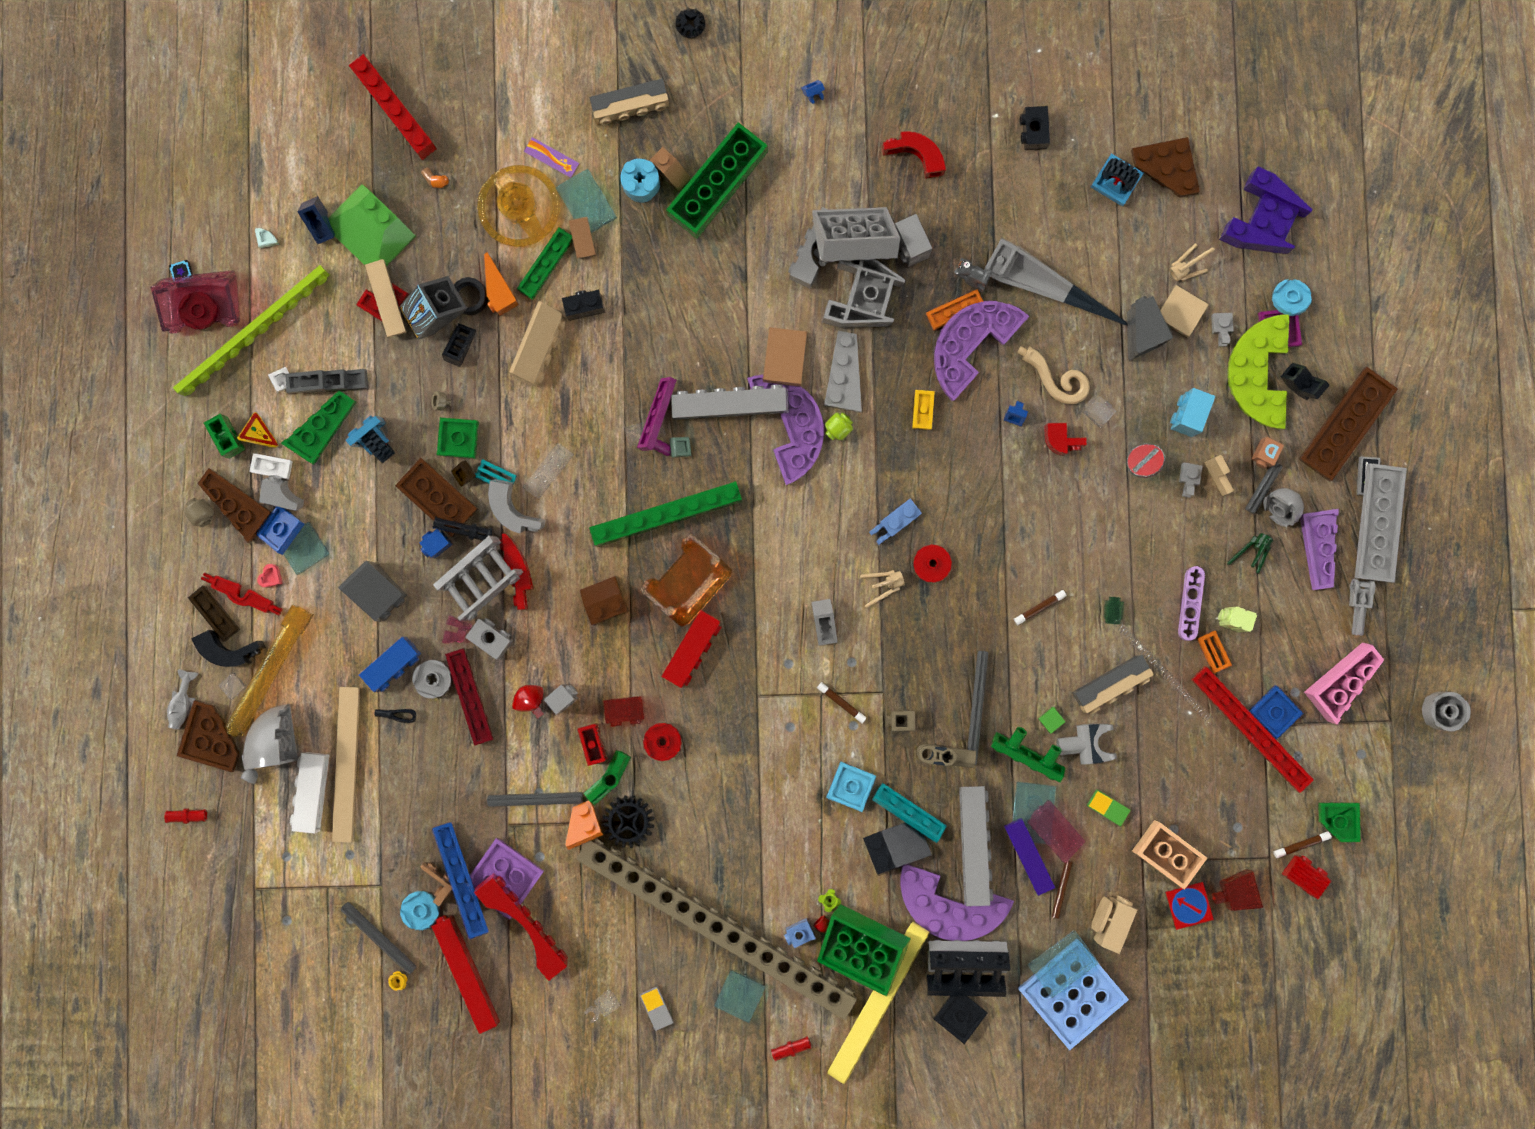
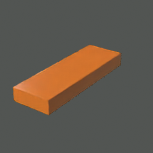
M978 289L926 312V316L933 331L943 327L958 311L972 304L984 301Z

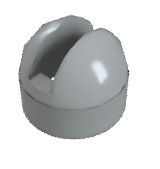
M247 769L243 772L241 779L255 785L258 773L254 769Z

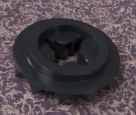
M688 7L686 10H681L680 14L676 16V29L683 37L695 38L704 31L705 18L696 8L690 9ZM686 18H688V19H690V20L695 19V20L693 21V22H694V27L691 26L690 24H689V25H686V24H687V19H686Z

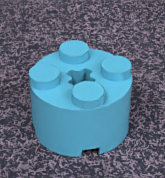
M634 159L625 163L620 177L624 192L635 202L643 203L650 201L660 189V179L656 167L651 161L645 159Z

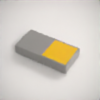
M658 986L640 994L655 1031L674 1022Z

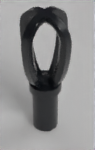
M376 709L374 713L375 717L393 719L401 723H413L417 716L416 712L412 709ZM410 713L413 717L409 720L394 716V714Z

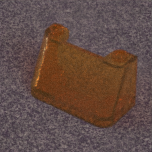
M692 533L681 542V550L684 553L658 581L655 578L648 579L640 589L644 595L681 627L691 622L732 574V569Z

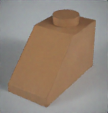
M664 147L650 159L656 167L658 174L678 193L691 180V177L677 159Z

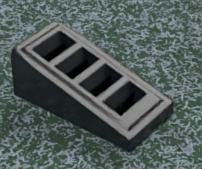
M458 323L442 353L443 360L461 367L476 330ZM463 332L465 334H468V337L460 335L459 333ZM459 339L461 341H464L465 343L463 344L456 340ZM454 346L460 348L461 350L459 351L457 349H454Z

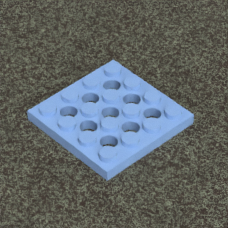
M1077 938L1018 987L1019 991L1069 1050L1129 1000ZM1073 961L1080 962L1079 970L1072 971L1070 969ZM1058 974L1065 975L1064 983H1056L1055 978ZM1087 976L1093 978V983L1090 986L1083 985V979ZM1045 986L1051 989V993L1048 996H1042L1040 993L1041 989ZM1071 989L1078 990V996L1075 999L1068 997V992ZM1100 991L1106 994L1103 1001L1096 1000V994ZM1056 1002L1063 1003V1009L1059 1012L1053 1009V1005ZM1084 1004L1091 1006L1088 1014L1081 1013V1007ZM1069 1017L1076 1018V1024L1072 1027L1066 1025V1020Z

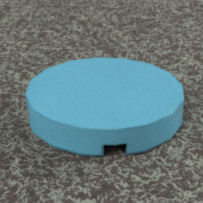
M1295 279L1283 280L1276 286L1272 294L1275 308L1289 316H1296L1305 312L1312 300L1311 291L1308 286Z
M416 891L409 894L403 900L400 916L407 927L415 930H424L436 922L435 919L440 914V906L433 903L435 897L431 893Z

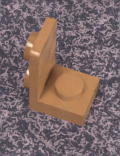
M425 862L420 868L444 885V887L440 886L434 893L436 898L433 903L440 906L452 892L448 876L439 872V868L434 863Z

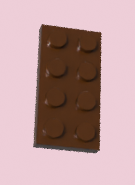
M422 458L395 485L433 521L436 516L465 524L478 510ZM444 525V526H449V527H453V528L460 529V528H458V527H454V526H450V525ZM445 531L451 537H453L456 534Z

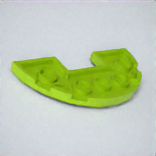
M1289 315L1266 318L1250 327L1233 348L1227 370L1229 388L1239 408L1248 417L1259 422V424L1284 430L1286 426L1287 391L1267 390L1268 353H1288Z

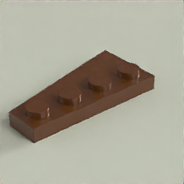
M208 468L197 483L220 508L224 516L231 521L235 529L242 534L247 543L252 542L257 532L272 513L210 468Z

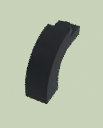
M207 630L191 638L195 648L203 658L223 667H240L251 664L250 658L261 654L260 650L266 648L263 641H255L238 650H229L221 643L214 630Z

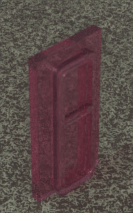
M1050 800L1041 805L1028 821L1030 826L1063 863H1066L1085 843L1081 835Z

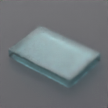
M588 168L555 187L574 219L588 217L591 233L617 218Z
M1016 782L1012 822L1022 818L1034 843L1050 844L1056 786Z
M1074 930L1029 963L1028 966L1051 998H1053L1099 964V962Z

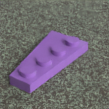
M1339 509L1302 514L1300 518L1312 590L1334 587L1335 533H1337L1338 528L1336 516H1338Z

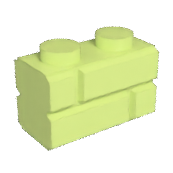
M1240 607L1222 609L1218 616L1220 626L1230 628L1236 632H1250L1253 630L1257 618L1256 613L1248 610L1245 611V609Z

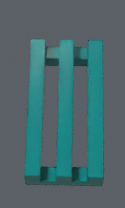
M483 459L477 469V473H475L476 478L489 484L491 480L481 476L482 472L498 480L513 482V485L517 478L516 475ZM485 465L511 477V481L484 469Z

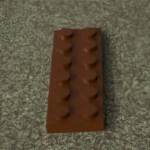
M1365 367L1302 453L1299 460L1329 482L1332 481L1398 388L1370 368Z

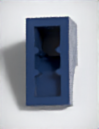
M317 196L301 203L297 212L316 243L320 244L334 238L336 234L330 225L328 211L320 198Z

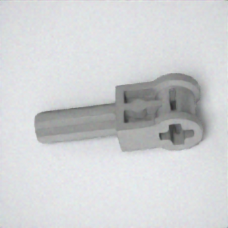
M1354 578L1351 581L1349 606H1354L1353 635L1362 636L1364 634L1366 608H1372L1375 593V582L1373 580L1365 582Z

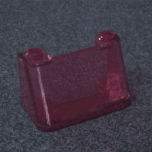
M234 270L168 277L157 281L150 287L162 332L178 333L181 332V328L186 326L180 319L178 306L186 294L193 292H203L215 300L218 306V316L215 322H221L226 327H233L238 325L237 323L241 320L237 278Z

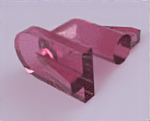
M449 615L446 624L458 627V631L454 633L445 630L442 643H462L466 630H471L472 624L459 621L457 618Z

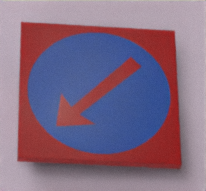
M1203 882L1188 885L1185 890L1177 888L1165 892L1176 930L1214 920Z

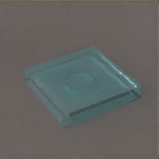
M307 522L283 555L296 575H299L330 555L311 523Z
M730 970L714 1007L749 1023L766 986Z

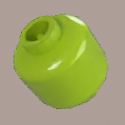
M836 412L825 423V428L827 429L825 433L832 440L836 438L842 441L853 430V421L844 412L841 414Z

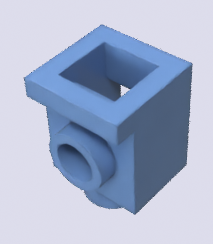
M807 918L787 927V933L784 934L788 945L793 944L794 948L816 939ZM801 932L803 936L796 938L795 934Z

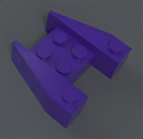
M1257 166L1251 172L1243 189L1260 197L1249 222L1246 223L1233 217L1226 224L1219 240L1236 248L1288 254L1295 246L1286 242L1285 239L1296 216L1305 218L1313 209L1276 174Z

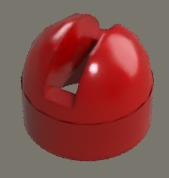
M823 915L814 923L813 927L817 931L824 933L827 931L829 920Z

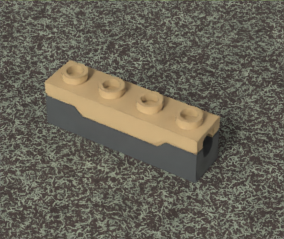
M663 78L589 97L597 125H608L614 120L624 121L629 119L630 116H643L650 111H663L666 107H669Z
M1136 655L1073 691L1072 694L1083 713L1089 712L1093 714L1100 710L1099 706L1106 703L1108 705L1116 701V696L1121 693L1126 695L1132 692L1135 685L1140 684L1141 686L1150 681L1149 677L1154 674L1143 655Z

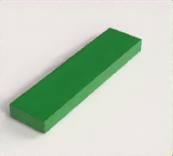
M560 227L557 228L517 287V291L534 300L573 243L571 234Z

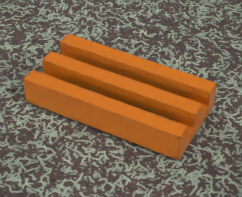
M1216 630L1196 638L1212 673H1217L1232 666ZM1210 637H1213L1225 662L1224 665H1222ZM1204 640H1206V642H1207V644H1208V646H1209V648H1210V650H1211V653H1212V655H1213V657H1214V659H1215V661H1216V663H1217V665H1218V668H1216L1215 663H1214V661H1213V659H1212V657H1211V655H1210V653H1209V651H1208V649H1207V646H1206Z

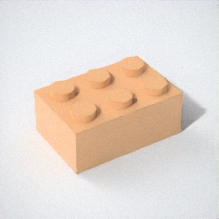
M1156 820L1153 821L1132 850L1133 853L1184 890L1207 860L1206 856Z

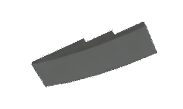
M344 369L331 371L316 370L285 374L286 393L368 389L366 369L347 371Z

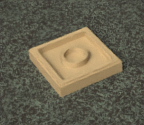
M1175 285L1160 311L1167 326L1188 338L1209 304Z

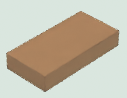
M588 217L569 220L577 258L596 255Z

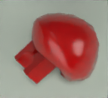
M524 685L520 687L514 695L512 709L519 712L531 711L537 719L544 715L539 707L544 696L543 687L537 685Z

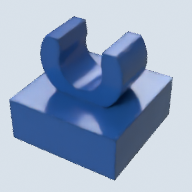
M816 80L801 87L803 94L808 97L812 104L815 103L813 97L816 94L819 95L821 100L824 99L821 91H824L825 88L821 81Z
M1016 401V405H1010L1005 413L1004 421L1022 426L1028 411L1023 410L1024 403Z

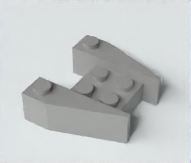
M876 259L839 261L837 269L854 273V281L847 305L829 300L822 323L839 328L891 326L894 319L884 316L893 285L902 287L905 279Z

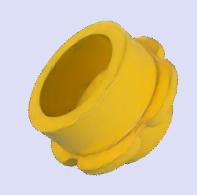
M400 971L394 972L388 979L389 986L395 991L403 990L408 981L407 976Z

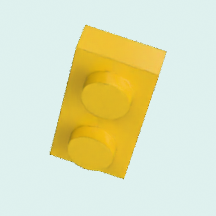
M915 390L912 429H932L935 391Z

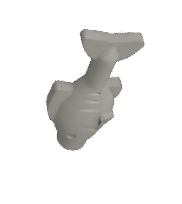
M178 669V675L182 681L179 692H172V699L167 708V718L169 722L168 728L180 730L181 725L189 716L193 701L195 700V698H189L187 695L189 683L198 676V673Z

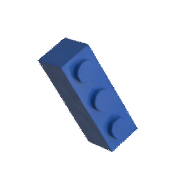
M402 636L362 671L359 676L373 692H383L390 686L389 682L394 678L397 680L405 673L403 670L408 665L412 667L419 661L418 657L421 655V652L407 637Z

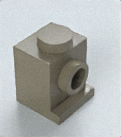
M891 711V715H887V727H891V731H915V711ZM898 717H903L904 722L902 724L897 723Z

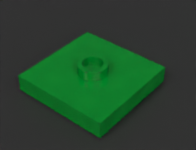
M440 417L436 455L476 459L479 421Z

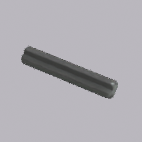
M1276 462L1274 466L1268 469L1245 508L1248 512L1256 513L1282 469L1281 464Z

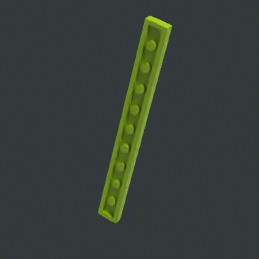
M319 265L177 383L173 389L182 396L192 394L196 386L206 382L214 371L222 369L226 361L235 358L244 346L252 344L254 338L259 334L265 333L269 329L268 326L273 322L281 320L286 311L294 309L298 305V301L303 297H308L316 286L324 284L330 274Z

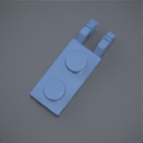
M909 499L880 521V524L869 533L872 536L882 527L885 528L888 533L876 541L880 545L922 513L914 502Z

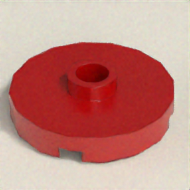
M931 544L922 547L917 551L913 560L915 573L925 582L935 583L947 577L951 570L952 561L950 555L939 545ZM930 560L936 562L935 567L929 565Z
M664 722L651 726L646 731L643 739L644 749L648 756L658 761H667L675 757L680 751L682 744L681 735L677 728ZM661 738H664L666 740L665 745H661L659 743V740Z

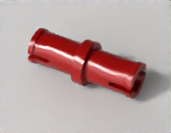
M184 808L182 811H166L164 819L165 823L183 822V824H188L195 821L206 822L208 814L206 809L189 810V808Z
M806 1036L794 1042L788 1041L786 1045L771 1049V1053L776 1062L788 1056L794 1057L796 1053L812 1049L809 1037Z

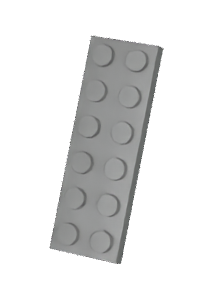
M1371 463L1366 466L1355 578L1395 583L1407 468Z

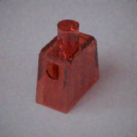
M1249 869L1219 882L1221 891L1212 893L1215 905L1225 902L1226 908L1231 911L1263 908L1254 873Z

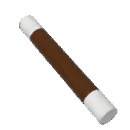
M1061 590L1013 620L1018 626L1067 595L1064 590Z
M821 682L817 686V689L859 722L863 723L867 717Z
M1327 831L1274 851V855L1276 858L1283 857L1329 840L1331 835Z

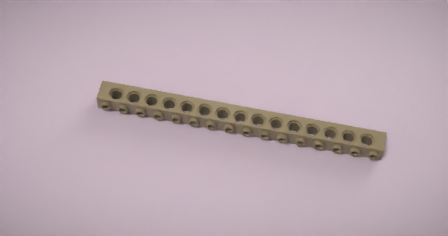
M595 838L585 843L576 860L844 1020L847 1018L857 1000L852 989L847 986L842 988L837 985V980L830 976L827 978L822 976L821 971L813 966L811 968L805 966L802 959L796 956L794 958L790 957L785 949L780 946L775 948L770 945V940L763 936L760 938L755 936L754 931L750 928L738 926L735 919L729 916L727 918L720 915L721 912L715 907L711 906L708 908L703 905L704 901L700 898L688 896L685 889L679 886L677 888L671 886V882L662 876L660 878L653 875L654 871L644 866V868L636 865L638 862L633 858L621 856V852L618 849L604 846V841ZM603 852L606 859L604 861L597 860L596 853ZM613 862H620L622 870L615 871L612 867ZM637 872L639 880L632 881L629 878V873ZM651 881L656 885V889L649 891L645 884ZM663 892H670L673 898L670 901L664 900L662 897ZM680 902H687L689 909L686 911L679 908ZM700 911L704 912L706 919L700 921L695 917V914ZM720 922L723 928L719 931L714 930L712 924ZM737 932L740 937L738 940L733 941L729 938V934ZM748 942H754L756 948L748 950L745 945ZM764 952H771L773 958L771 960H764L762 954ZM787 962L790 967L787 970H781L779 964ZM798 972H804L807 975L804 980H798L795 976ZM815 982L823 984L821 990H815L812 986ZM832 992L840 994L837 1000H831L829 996Z

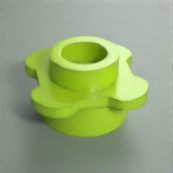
M829 889L826 894L820 895L818 898L826 912H831L832 909L841 904V899L837 898L834 889Z

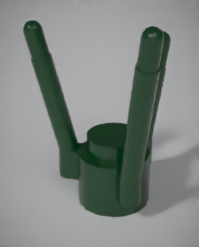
M1260 533L1258 537L1253 536L1251 541L1227 562V565L1233 563L1254 544L1253 548L1258 553L1251 567L1254 568L1260 559L1256 573L1259 574L1271 549L1270 546L1273 543V539L1264 533Z

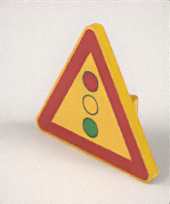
M254 412L237 437L238 440L277 448V441L258 413Z

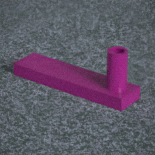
M672 377L661 378L637 446L638 449L642 451L655 450L665 456L671 454L670 445L657 439L673 393L676 379Z

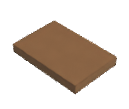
M769 327L763 382L801 387L806 331Z

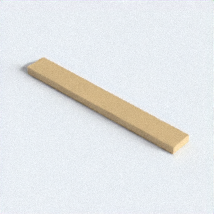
M339 687L332 842H353L360 687Z

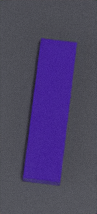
M1022 818L1005 825L1004 827L1037 895L1039 896L1054 889L1055 886Z

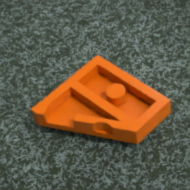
M589 800L572 807L565 844L568 850L603 835L594 805Z

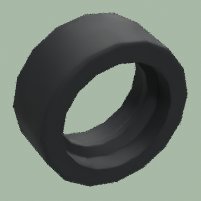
M466 277L455 282L456 290L459 293L465 286H474L480 292V301L473 307H467V310L462 314L469 316L477 315L487 306V291L480 281L475 278Z

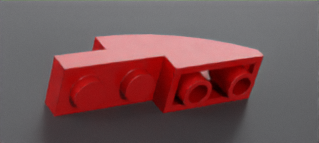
M502 534L500 549L504 552V561L511 570L522 569L523 571L519 576L520 579L512 584L516 591V595H513V603L515 607L517 606V610H527L526 590H534L530 570L517 544L509 535Z

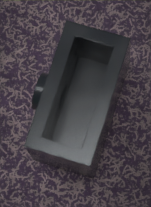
M599 289L590 292L582 290L576 292L573 296L562 298L568 321L606 313Z

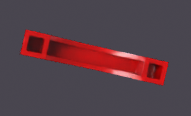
M364 54L349 64L351 70L421 160L437 150L427 134Z
M493 873L475 888V895L486 908L496 909L510 915L525 928L535 948L536 967L550 981L567 967L568 956L562 949L559 950L555 946L556 942L551 935H546L543 932L541 923L538 920H533L530 916V910L518 902L519 898L516 893L507 889L504 879L501 876L497 877Z

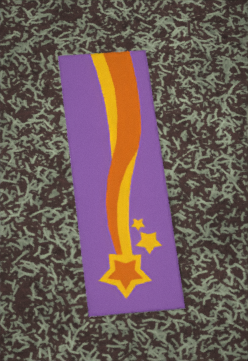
M533 137L524 150L525 153L570 178L579 165L578 162Z

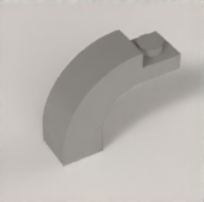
M498 479L490 481L488 492L489 504L493 514L503 526L517 533L525 531V527H527V530L538 532V529L540 530L545 527V519L525 516L515 509L511 498L513 482Z

